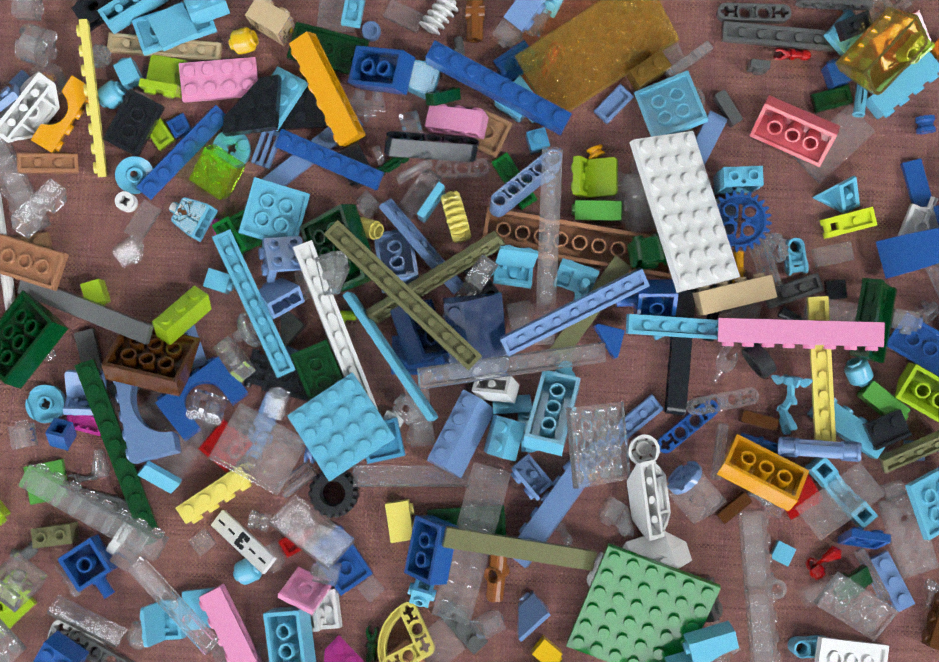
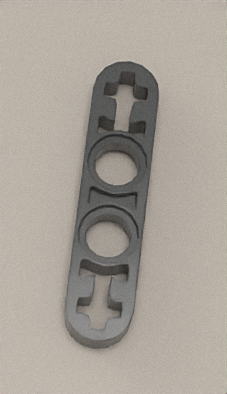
M796 0L795 5L800 8L866 11L872 9L873 0Z
M723 3L717 9L716 17L721 22L783 24L790 18L792 12L790 7L785 4ZM734 8L736 9L735 17H733L734 13H729L727 16L721 13L723 9H726L727 12H733ZM747 9L749 16L745 18L740 16L739 10ZM765 9L768 16L761 18L758 15V10ZM780 10H782L783 14H786L783 18H781L780 14H777Z
M77 632L70 636V639L75 643V640L80 638V646L89 652L86 659L91 662H107L108 656H114L117 662H135L85 633ZM92 646L99 648L100 653L96 657L90 653Z

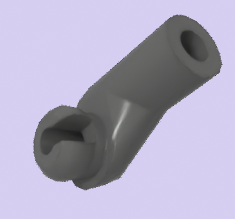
M461 36L455 37L453 39L454 51L465 55L463 38Z

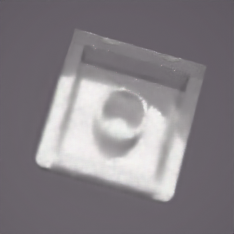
M16 552L0 566V601L13 612H16L42 588L48 575L20 553Z

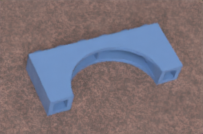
M113 381L117 389L115 398L120 406L119 419L123 423L124 428L122 436L127 444V449L125 450L127 459L131 463L139 464L148 460L151 461L182 453L178 433L173 431L158 432L145 423L137 405L138 387Z

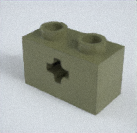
M78 521L39 526L31 529L33 549L72 544L80 541Z

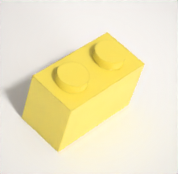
M409 499L386 502L385 508L390 542L410 540L414 524L412 515H415L413 503H410Z

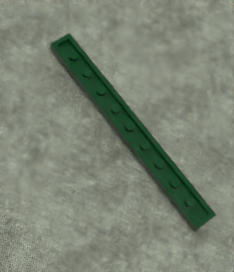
M94 358L76 364L74 367L143 547L161 541L163 536L141 478L137 475L136 465L131 463L126 457L125 450L127 449V444L123 439L120 423L96 360Z

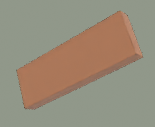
M17 153V172L79 174L78 154Z

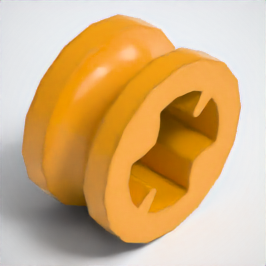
M602 144L586 150L590 154L589 159H596L605 154V151H602Z

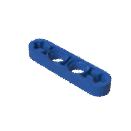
M704 400L656 440L660 446V452L670 453L718 413V404L714 400ZM706 404H713V412H706L705 414H703L704 416H706L705 419L699 412H697L699 409L700 412L706 410ZM692 415L699 417L700 421L696 426H692L689 422ZM678 427H682L685 430L682 438L675 436V429ZM671 434L672 438L677 442L674 444V441L668 443V449H661V441H668L670 439L668 435Z

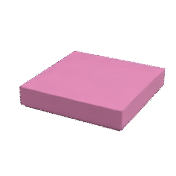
M298 566L278 593V598L313 615L330 590L332 583Z

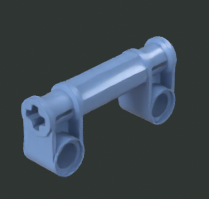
M779 437L778 455L805 456L841 459V461H861L862 443L808 440L794 437Z

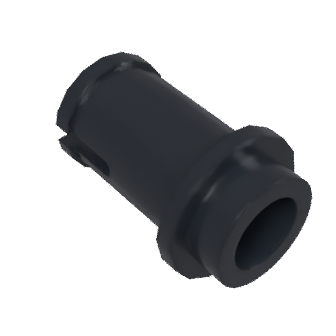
M785 306L777 315V317L783 320H804L801 314L797 315Z

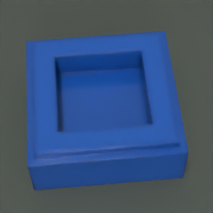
M184 113L167 121L175 139L183 137L192 129Z

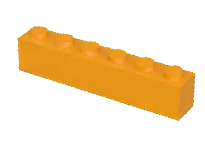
M305 32L290 42L291 54L300 65L299 70L306 77L309 83L308 88L317 99L316 104L323 111L325 122L331 128L335 142L339 146L348 147L366 136L316 34Z

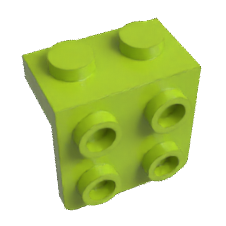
M154 54L150 58L147 78H140L138 86L144 90V93L149 95L161 94L172 99L174 97L182 98L179 63L188 62L183 59Z
M573 156V163L571 165L573 172L571 190L573 195L580 198L615 196L617 194V158L586 159L582 156Z

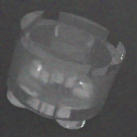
M29 23L24 24L18 32L21 33L20 40L16 39L15 55L23 62L43 68L52 59H56L58 50L55 48L57 39L55 31Z

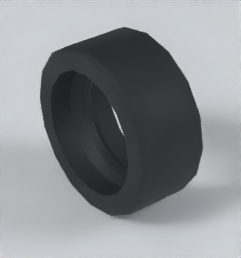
M754 343V347H746L742 350L744 359L760 378L765 379L777 370L775 362L759 343Z

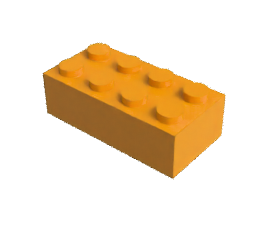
M737 434L729 445L717 475L789 511L798 501L809 470Z

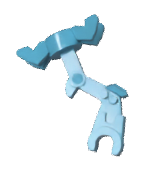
M787 374L781 377L779 375H772L771 378L777 385L782 383L787 385L786 399L783 404L778 405L776 411H779L780 414L779 422L782 433L788 435L791 434V430H797V425L788 412L791 404L797 405L795 388H798L799 385L806 388L813 380Z

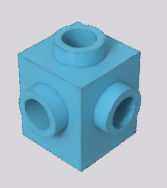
M416 579L415 583H410L408 594L411 597L409 603L415 604L418 607L428 608L429 602H434L437 590L433 589L434 585H428Z

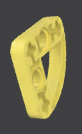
M403 603L384 622L378 638L377 651L379 662H388L389 660L395 662L398 660L396 658L397 655L400 662H406L403 659V654L408 650L413 653V659L410 662H419L432 655L435 651L433 639L415 604ZM408 606L414 608L412 611L413 617L416 618L418 616L419 618L410 623L408 621L412 620L411 617L404 613L407 611L406 607ZM402 617L413 643L388 656L387 643L390 632L395 623ZM419 623L423 629L420 634L415 635L412 627ZM425 634L427 635V637L423 639L426 644H430V646L428 647V652H426L425 650L421 651V648L423 647L421 640H419L418 642L416 641V639L422 638Z

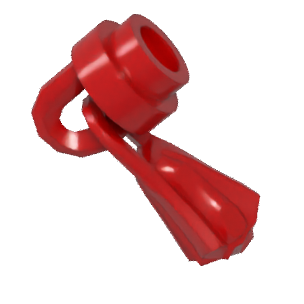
M832 545L823 554L821 559H807L805 564L810 576L815 578V580L826 575L825 569L820 564L840 559L841 549ZM811 561L814 562L812 566L815 567V568H813V569L811 568V566H810V564H809Z

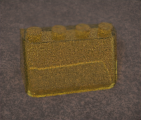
M888 7L835 64L840 72L872 94L880 95L925 49L928 43V36L917 14Z

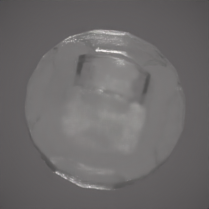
M244 311L237 318L238 330L232 334L234 342L244 340L252 347L262 346L247 312Z

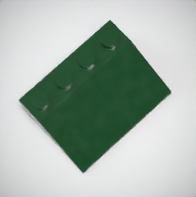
M340 204L300 226L304 241L312 240L333 295L371 281L362 270L324 235L338 220L371 251L356 204Z
M24 290L21 291L0 318V380L4 384L19 389L24 386L69 329L56 315Z

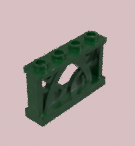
M862 279L855 322H884V347H878V351L865 350V346H857V350H850L849 352L851 356H857L876 363L885 362L897 288L886 284L883 279Z

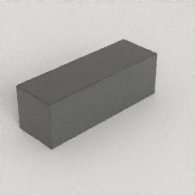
M725 89L713 96L712 99L723 117L727 118L730 128L743 120Z

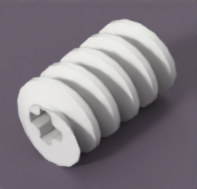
M436 0L437 3L432 4V9L427 11L428 15H424L423 21H420L419 24L429 33L439 36L440 32L437 29H445L442 24L443 22L449 24L447 16L453 18L454 15L451 11H459L455 0Z

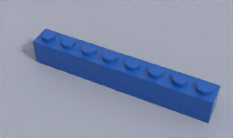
M434 40L425 57L426 64L560 136L570 120L572 113L436 40Z

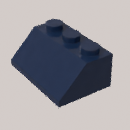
M432 299L423 300L436 312ZM400 306L390 311L408 366L449 354Z

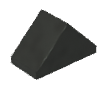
M290 311L280 315L281 337L284 346H290L307 326Z

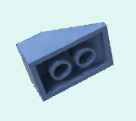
M399 230L383 232L381 238L374 240L376 256L405 284H409L419 278L415 250Z

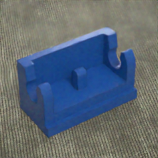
M523 40L493 60V63L499 75L513 82L519 76L524 75L537 66L539 61L534 56L535 52Z

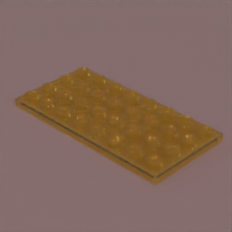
M599 0L514 57L537 95L571 112L626 76L629 70L660 50L664 51L680 39L659 0Z

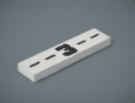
M222 510L211 524L262 574H265L277 559L226 510Z

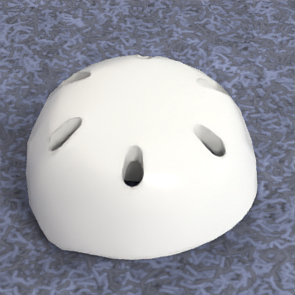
M641 434L630 442L629 457L635 464L651 459L656 461L660 453V446L652 436Z

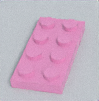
M255 57L179 63L182 101L184 103L242 98L258 81Z

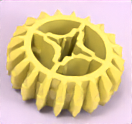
M450 191L441 195L443 210L453 242L462 243L471 238V231L459 192Z

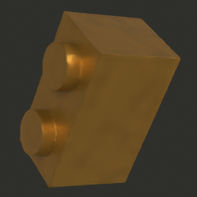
M660 50L629 70L626 77L635 91H638L667 73L672 65L663 51Z

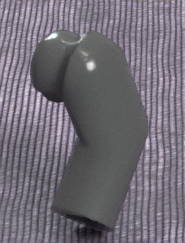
M31 541L23 550L13 548L10 557L29 560L37 554L38 548L33 549Z

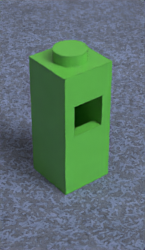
M577 199L575 204H572V215H575V220H622L623 200Z
M870 381L868 385L862 387L856 394L859 399L881 416L896 409H901L905 420H907V414L911 410L875 381Z

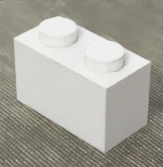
M483 374L475 377L472 392L482 400L515 403L519 384L512 376Z

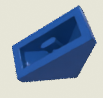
M602 324L593 326L612 359H616L619 356L625 330Z

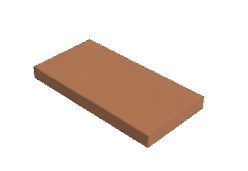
M0 234V274L57 291L69 255Z

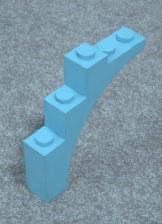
M729 621L685 633L683 634L685 642L682 643L684 652L664 658L665 662H711L721 655L739 648L736 631Z

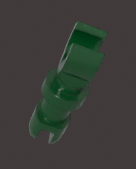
M369 625L366 628L368 642H366V647L368 648L366 662H375L376 638L379 633V627L374 628L375 633L372 635L370 632L371 626Z

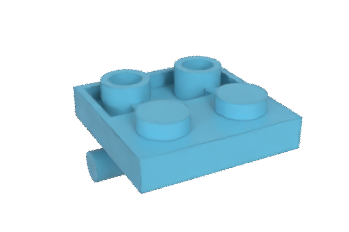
M562 258L552 284L575 292L573 299L575 300L591 291L599 271L590 266L576 263L573 260Z

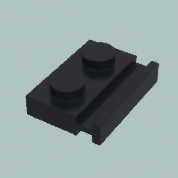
M896 409L862 424L869 441L873 445V450L876 451L912 435L901 409Z

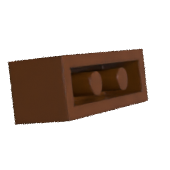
M741 410L738 421L776 431L779 419Z
M742 491L717 511L715 515L723 524H726L753 501Z

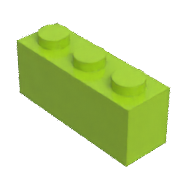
M196 286L189 289L152 321L156 336L169 345L173 344L212 309L208 294Z

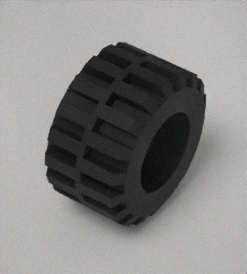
M322 471L314 477L313 482L309 486L308 496L311 498L309 500L310 504L314 505L313 509L315 511L318 510L320 515H326L327 518L344 516L357 503L359 497L357 480L353 478L352 473L347 471L333 479L332 481L339 482L344 487L345 497L340 503H330L323 493L324 486L329 481Z

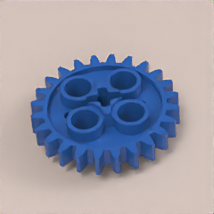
M733 190L732 196L726 192V199L718 198L720 204H717L724 227L729 225L734 229L733 234H727L730 247H735V253L738 252L739 248L746 252L747 246L753 250L754 243L760 246L759 238L766 239L763 232H770L766 226L772 224L771 221H767L772 215L765 213L769 206L762 207L765 200L758 202L759 195L757 194L752 198L751 191L744 195V190H741L740 195H737L736 191ZM741 204L743 206L741 220L745 222H742L740 226V237L736 238L737 222L734 220L738 218L739 205ZM733 207L736 213L731 216L727 215L725 209ZM747 208L755 210L753 217H748L745 214ZM751 227L754 234L746 236L743 233V229Z

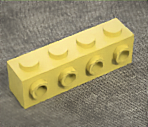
M246 463L241 464L177 506L176 510L185 524L191 521L195 524L204 518L202 514L206 511H209V513L220 507L218 504L223 500L228 502L236 497L234 493L241 489L243 492L251 487V482L256 478Z

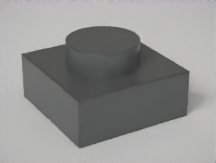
M751 59L747 64L746 71L752 72L753 75H763L770 69L771 61Z

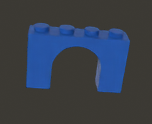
M213 356L205 362L206 366L202 369L197 368L190 373V377L180 397L162 393L157 397L156 405L185 442L201 431V428L186 409V398L194 387L201 384L214 385L221 390L232 406L249 395L248 391L220 356L217 358Z

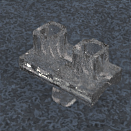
M355 90L353 99H350L352 108L358 110L357 116H364V122H369V117L377 116V112L374 111L385 112L386 109L382 92H372L371 101L365 100V91Z

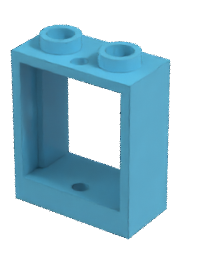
M763 166L723 167L713 176L714 195L725 194L726 192L733 194L732 187H736L735 191L737 194H740L741 190H744V194H748L749 191L751 193L755 192L764 185Z

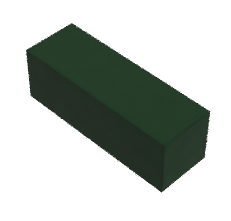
M458 87L425 93L426 105L429 106L461 100L460 88Z

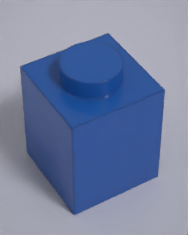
M837 58L826 62V66L821 69L828 90L845 86L852 81L845 59L839 61Z
M58 418L53 419L45 432L50 446L67 451L77 436L73 422Z

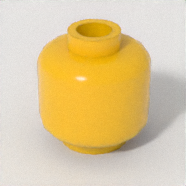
M248 27L232 31L228 41L230 48L239 55L255 51L259 43L256 32Z

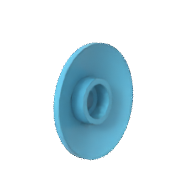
M127 157L116 167V182L123 191L131 194H140L142 192L136 185L153 167L142 157ZM132 171H137V175L134 177L131 176L130 173Z

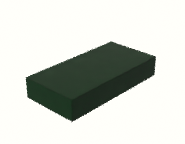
M849 85L810 95L815 114L853 103Z

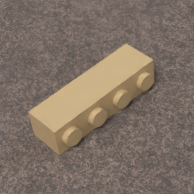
M762 272L754 274L753 279L749 280L746 277L734 279L735 283L728 284V281L716 283V288L710 289V285L699 287V292L693 293L697 315H706L776 298L777 294L772 275L765 276V273Z

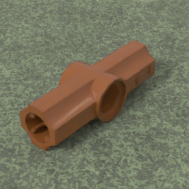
M467 0V41L471 43L483 42V22L485 17V4H483V0Z
M490 555L489 567L484 572L487 580L486 597L492 603L503 601L505 577L510 573L507 557Z

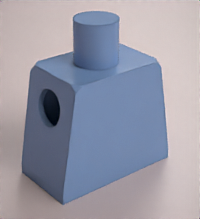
M279 278L274 283L265 282L262 288L259 289L261 297L273 319L305 302L300 286L284 278Z

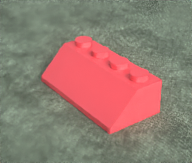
M769 95L749 136L820 167L838 135L840 126Z

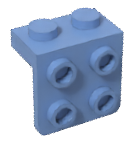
M300 236L263 238L262 246L258 249V256L263 261L261 271L262 276H266L267 283L275 282L277 272L301 270L292 248L303 244Z
M66 370L65 385L67 397L63 407V414L93 416L76 370ZM100 371L105 387L107 389L104 372Z
M529 453L511 467L513 471L511 476L518 484L521 482L524 484L525 488L523 490L531 500L535 497L538 501L540 499L539 495L553 484Z

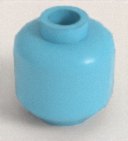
M118 81L106 82L98 89L100 105L104 108L116 109L121 105L127 91L125 87Z
M859 357L850 359L844 367V373L849 383L853 386L864 387L870 383L874 376L869 362Z
M244 558L234 565L233 576L236 581L247 585L259 580L262 573Z

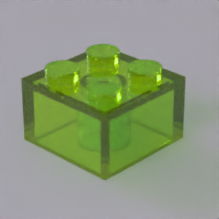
M216 144L204 147L189 180L217 199L222 200L230 197L246 164Z

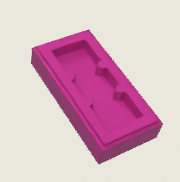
M67 415L66 421L73 422L75 430L101 436L94 416Z

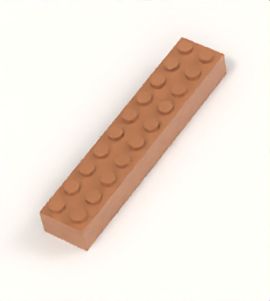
M488 207L482 238L496 231L503 238L506 245L537 250L539 252L538 258L560 262L564 258L584 266L606 269L615 255L630 265L627 244L632 242V238L635 236L643 235L644 238L651 237V235L509 211L502 217H495L490 213ZM663 262L658 263L657 268L643 270L645 276L659 279L672 278L668 264L664 265Z

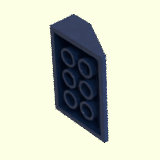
M502 292L443 298L445 321L482 355V358L467 371L449 354L451 380L472 378L509 368L507 353L499 337L506 334Z

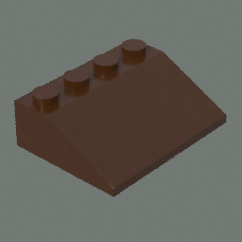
M153 327L149 344H143L119 334L101 364L105 379L180 397L188 381L200 338L183 334L173 344L169 345L156 336Z

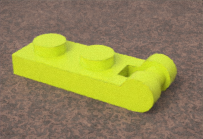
M873 207L819 220L820 225L824 229V233H822L824 239L877 225ZM831 223H835L837 230L832 231Z

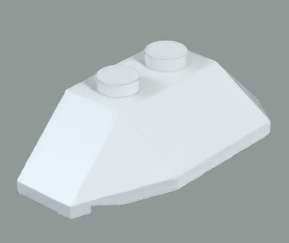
M39 71L23 83L20 87L19 97L0 113V137L8 143L32 138L40 124L47 125L60 109L55 83Z
M651 459L637 463L627 480L631 518L647 541L665 536V529L671 514L666 474L656 464V461Z
M668 532L665 533L664 537L647 541L644 536L626 541L622 547L677 569L692 561L686 541Z

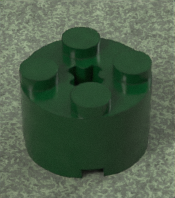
M658 233L652 234L651 237L644 238L643 235L635 236L632 238V242L627 244L632 270L635 267L636 269L641 267L643 270L657 268L658 263L661 262L664 265L668 264Z

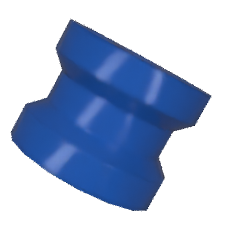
M935 115L916 117L915 123L918 124L916 134L936 132V126H934Z

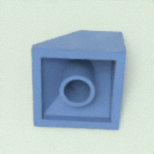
M533 590L530 593L528 591L519 598L517 633L518 639L521 642L551 615L546 604Z

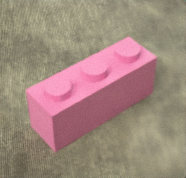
M445 104L429 106L425 127L430 133L484 139L489 117L481 108L466 109L459 105L448 107Z

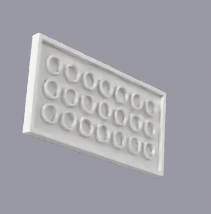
M688 131L634 139L629 142L676 292L739 278L737 265L694 132Z

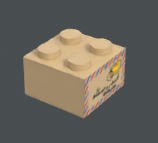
M254 0L245 14L254 29L283 46L286 45L294 32L295 24L293 22L294 19L290 16V12L283 7L277 8L271 0Z

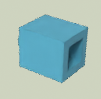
M131 57L122 58L117 64L113 65L122 86L127 90L139 85V80L143 76L136 62Z
M208 268L203 287L225 294L233 291L235 286L229 274Z

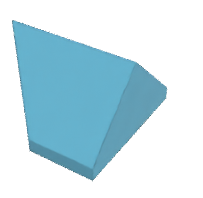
M852 176L812 198L845 214L860 206L857 177Z

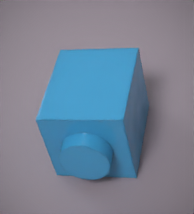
M545 127L526 132L525 138L530 155L549 150L550 143Z

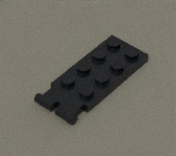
M252 349L249 365L256 367L255 371L247 369L243 386L251 388V385L254 384L262 386V391L309 401L292 358L290 359L295 371L277 378L267 356L260 354L258 349Z

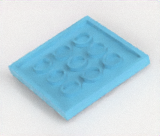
M353 372L287 415L329 482L396 438Z

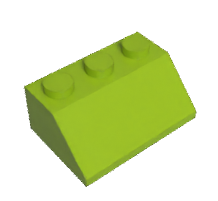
M908 362L898 379L895 398L939 422V377L917 364Z

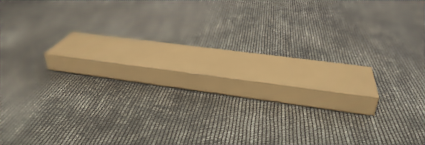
M109 32L108 53L144 56L137 35ZM191 40L169 50H161L146 56L151 57L155 54L193 61L221 60L222 43Z

